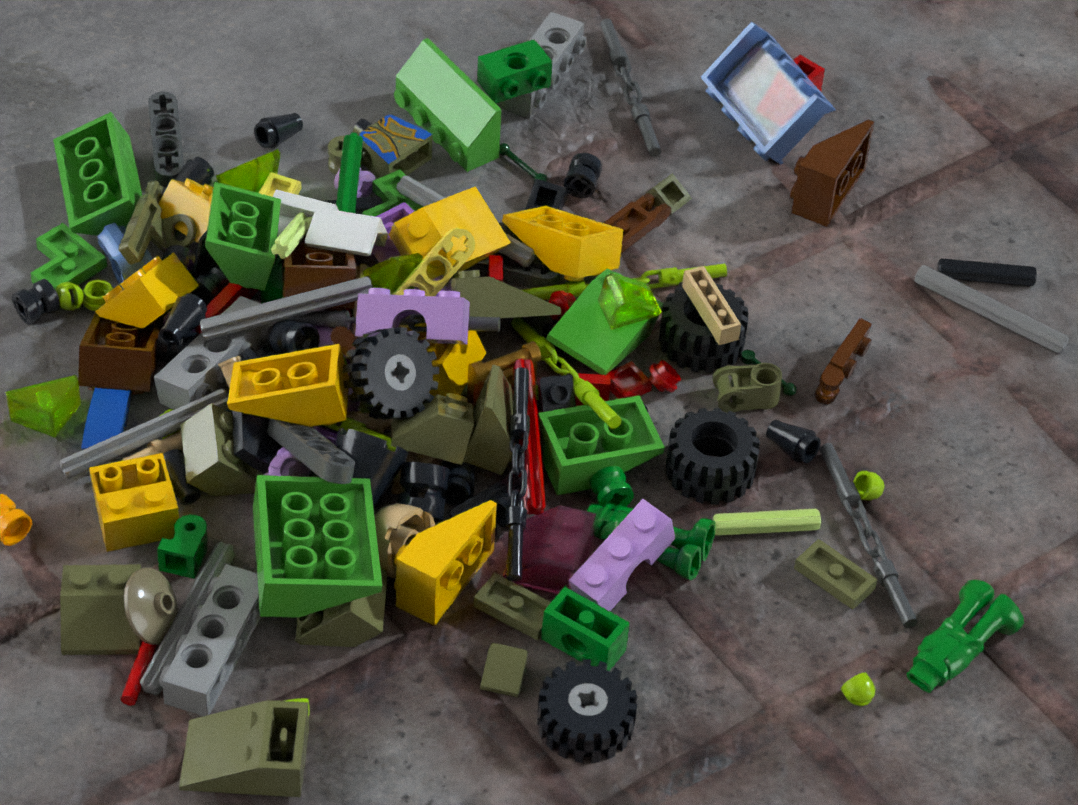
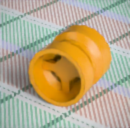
M0 494V541L7 546L15 545L29 533L32 519L22 509H16V504L7 495Z

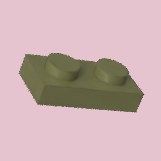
M817 539L795 560V570L852 610L876 589L878 579L820 539Z
M494 572L474 596L473 607L538 641L542 635L543 611L551 602Z

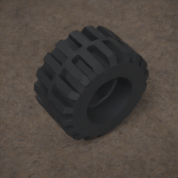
M716 284L741 323L739 340L723 345H718L682 286L676 288L674 293H669L666 297V302L663 303L659 331L660 348L662 352L667 353L666 357L671 362L677 361V366L683 369L689 367L693 372L705 370L706 373H711L714 369L736 363L744 349L749 320L748 308L744 306V301L741 297H735L736 292L731 289L725 290L722 285Z
M706 408L698 409V413L692 411L686 413L684 419L679 418L675 422L674 428H671L665 466L667 468L666 475L668 480H672V486L675 490H682L684 497L689 499L692 496L696 498L695 502L699 503L711 501V505H716L722 500L726 503L734 501V496L741 498L745 495L746 489L751 488L755 478L760 447L759 438L756 437V430L754 427H748V421L745 418L738 419L736 413L728 411V413L721 412L720 408H714L713 411H707Z

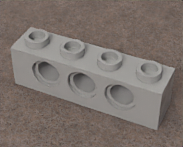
M550 12L530 40L535 39L553 61L551 86L496 103V105L503 110L531 119L536 110L544 106L549 92L557 88L563 73L569 72L576 55L582 54L587 41V38L583 36L584 23Z
M240 296L222 314L261 303ZM277 322L209 340L204 339L202 333H200L154 376L159 403L169 408L177 409L223 389L227 383L218 364L237 357L245 349L249 348L257 352L263 345L268 346L271 344L270 333Z
M226 564L220 576L214 577L211 580L204 605H199L193 614L191 629L187 635L183 634L180 637L174 660L171 664H166L161 672L159 685L163 687L164 704L201 716L210 715L261 618L257 573Z

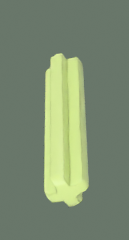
M304 212L298 213L276 238L275 244L271 248L272 254H279L281 259L287 258L307 234L312 216L306 217Z
M816 508L713 515V520L716 522L715 535L717 536L814 531L820 529L821 525L820 512Z

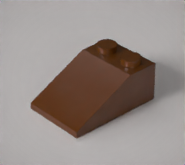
M868 119L811 147L805 157H799L794 168L797 181L794 183L790 193V199H793L792 214L826 227L829 225L865 171L874 121Z
M306 235L287 258L282 259L283 298L356 279L354 254L308 247L305 243ZM355 301L326 308L325 310L342 311L354 309Z
M95 313L79 345L78 386L88 387L91 391H94L95 388L122 389L131 391L132 395L143 394L145 391L150 392L158 365L157 340L160 330L164 326V317H158L142 329L99 317Z

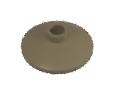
M153 568L139 569L129 577L124 592V607L128 622L134 633L142 641L150 645L161 644L178 613L177 600L172 586L162 573Z

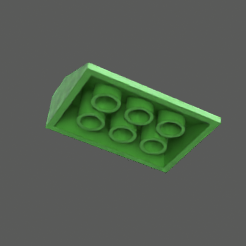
M257 475L253 518L260 617H302L382 592L370 479L352 478V481L348 484H336L320 477Z

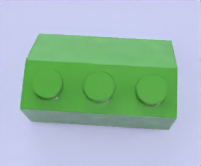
M214 182L205 247L230 283L238 284L244 288L264 291L275 261L276 254H272L271 248L275 244L278 235L281 199Z

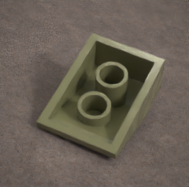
M480 270L458 271L443 287V291L460 292V297L470 302L469 316L515 318L561 315L560 307L495 278L480 277Z

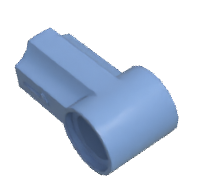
M112 223L105 226L97 237L98 244L111 261L113 273L120 284L140 268L142 269L144 265L152 260L148 249H146L141 262L129 264L118 250L126 229L124 226Z

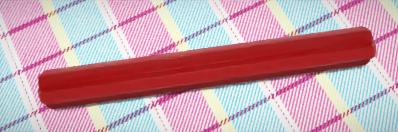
M520 358L515 361L513 376L516 368L522 367L529 370L527 415L530 417L528 448L524 452V469L527 471V491L523 501L528 515H541L546 507L534 363L530 359L523 360ZM519 439L521 446L523 445V439Z

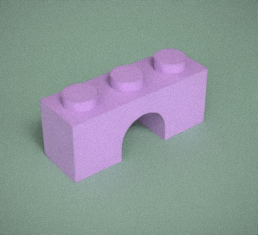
M369 288L368 294L358 293L355 336L364 338L362 334L369 331L399 327V324L405 317L418 314L422 315L426 321V339L431 343L467 345L470 302L465 298H461L460 292L439 291V297L425 296V291L416 289H405L404 295H390L389 289Z
M642 499L569 579L571 590L611 611L627 593L626 583L633 570L643 560L652 565L674 541L675 534L672 519L645 499Z

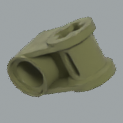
M772 363L724 366L713 373V384L719 391L717 398L718 406L724 412L770 409L775 407L780 401L782 372L779 367Z

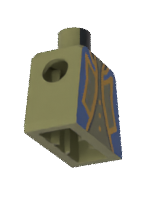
M387 115L375 124L370 123L366 119H360L354 126L353 132L363 138L361 163L377 178L399 169L407 176L432 159V134L394 115Z

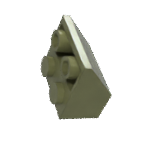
M211 403L180 424L187 483L211 496L255 493L257 475L264 474L234 455L233 414L231 412L225 411Z
M380 567L382 592L297 617L295 641L301 645L357 647L382 633L387 571Z

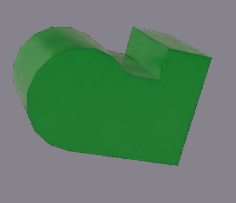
M197 515L182 516L175 522L173 540L162 538L157 548L159 571L195 579L208 549L207 524L202 517Z

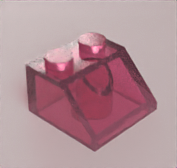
M559 505L544 511L541 515L527 518L526 529L523 531L522 579L512 582L559 594L564 587L571 590L569 579L587 561L593 544L596 514ZM506 565L505 571H504V573H503V577L506 578V579H507V565Z

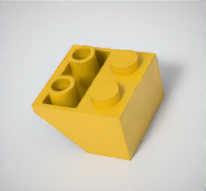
M188 178L185 182L171 179L159 202V206L162 208L160 218L165 219L176 214L188 215L196 225L194 241L199 244L200 237L207 231L213 187L208 184L202 186ZM183 221L178 222L174 228L187 236V225Z
M174 252L163 261L158 255L144 265L142 269L140 268L120 283V285L104 295L102 298L106 303L95 312L99 317L143 329L172 308L178 297L192 292L199 285Z
M163 453L89 467L99 523L107 552L161 541L162 538H174V525L179 519V510Z

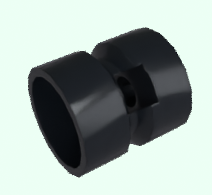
M404 462L402 464L400 485L405 489L404 492L398 494L397 503L419 507L423 511L430 513L434 522H442L445 499L441 497V493L447 491L450 470L435 464ZM418 493H426L425 498H418Z

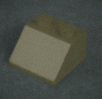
M492 365L473 408L474 426L463 462L503 475L508 462L512 463L509 429L510 416L513 415L514 392L499 366ZM515 439V444H519L517 442L519 439Z
M447 393L446 396L437 394L431 403L423 404L425 409L422 412L413 413L414 416L408 418L392 419V447L399 446L407 451L462 465L474 426L472 403H468L465 397L454 393Z
M141 564L63 565L60 594L62 655L138 653L141 639L134 633L128 622L124 607V592L129 577L135 571L142 569Z

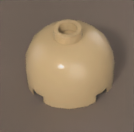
M398 503L382 508L374 515L380 567L385 569L387 576L391 578H396L394 560L398 550L403 545L408 546L418 533L435 526L434 519L430 513L416 506Z

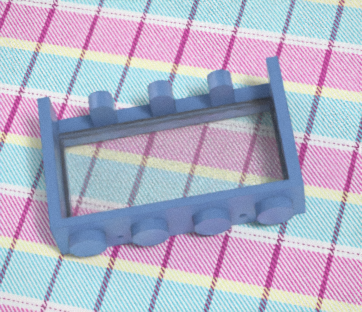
M753 22L740 33L701 76L708 86L706 89L708 95L718 103L721 101L724 105L721 109L722 112L733 122L737 121L740 124L737 130L747 140L755 142L756 145L753 149L766 161L771 158L782 164V159L825 114L836 110L772 35Z

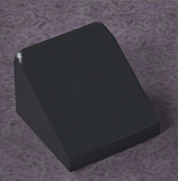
M535 179L525 209L548 206L562 210L569 196L567 187Z

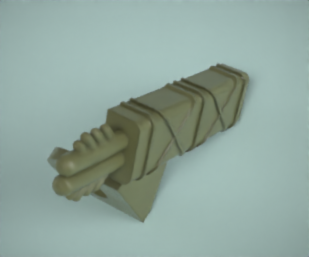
M156 180L148 182L147 194L141 195L138 199L125 234L119 244V252L131 265L142 261L149 241L153 242L165 253L166 249L173 245L188 247L196 236V225L188 215L176 214L165 219L160 218L162 208L159 206V202L163 196L161 193L163 188ZM180 221H183L188 228L187 236L182 241H178L174 236V227Z

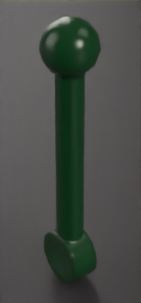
M500 144V155L509 157L532 176L534 182L535 179L547 182L548 178L545 174L534 171L510 151L508 144Z
M748 349L742 352L741 361L743 363L753 365L761 363L755 358L754 351ZM782 379L781 387L783 392L787 396H793L797 391L795 384L787 383Z

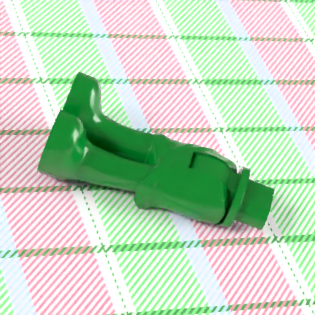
M592 503L582 518L581 527L594 531L595 537L605 541L633 508L617 505L614 509V505L610 503L605 507ZM701 518L695 523L692 530H683L673 526L675 539L670 544L673 547L668 546L656 561L675 570L678 576L693 580L699 573L701 561L704 562L707 559L715 536L716 522L708 518Z
M975 579L967 581L959 592L960 604L953 614L946 618L936 631L926 636L918 646V654L913 658L914 666L906 674L909 681L923 691L930 693L937 685L943 686L947 681L952 680L963 672L974 658L984 650V643L996 631L1009 636L1018 632L1023 627L1024 617L1012 599L1001 593L994 600V589L990 584ZM987 610L983 617L967 634L963 628L976 615L983 614Z

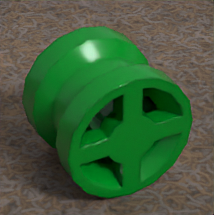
M618 466L604 467L597 471L590 479V486L594 494L598 495L597 501L600 506L605 507L610 503L614 505V509L617 505L626 507L634 497L632 488L626 483V476L622 468Z

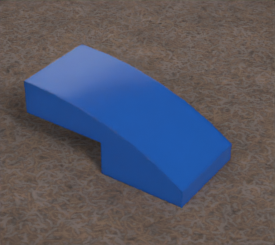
M94 389L83 434L82 450L123 432L124 427H127L131 391Z

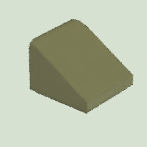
M673 173L647 192L655 197L656 201L653 205L655 208L662 203L671 207L670 215L692 199Z
M491 643L480 689L518 698L527 669L528 651Z

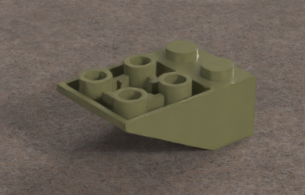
M266 700L189 720L179 790L301 797L309 734L308 702Z

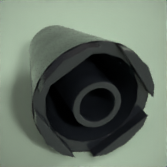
M339 428L335 445L355 461L352 478L370 479L373 509L375 510L401 470L402 464L406 462L408 452L399 446L396 447L395 452L387 449V441L353 429H348L346 432L343 428Z

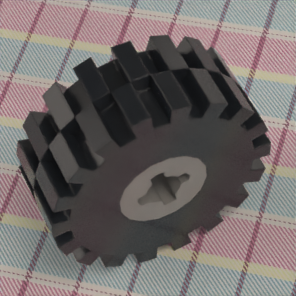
M391 327L369 331L362 334L364 338L356 339L352 343L356 349L348 350L345 356L351 362L350 364L343 365L342 373H349V380L343 381L345 389L352 388L353 393L348 395L352 403L360 402L357 409L361 413H369L368 417L374 419L382 418V420L408 418L414 416L413 413L422 412L425 409L423 404L431 403L434 396L429 391L437 390L439 382L433 381V375L439 374V366H432L431 361L437 359L434 351H426L430 344L426 339L417 340L420 335L414 330L407 331L405 327Z
M582 659V666L576 667L575 661H570L566 663L565 671L558 666L552 670V678L546 676L543 686L539 691L537 725H539L541 739L547 737L546 746L551 751L558 746V756L566 759L570 753L575 755L574 762L583 763V757H591V763L600 762L602 754H605L607 759L615 757L616 748L622 752L627 747V741L632 739L638 704H636V690H631L632 682L627 677L621 680L622 671L615 667L610 672L607 670L608 663L599 661L598 667L591 666V659Z

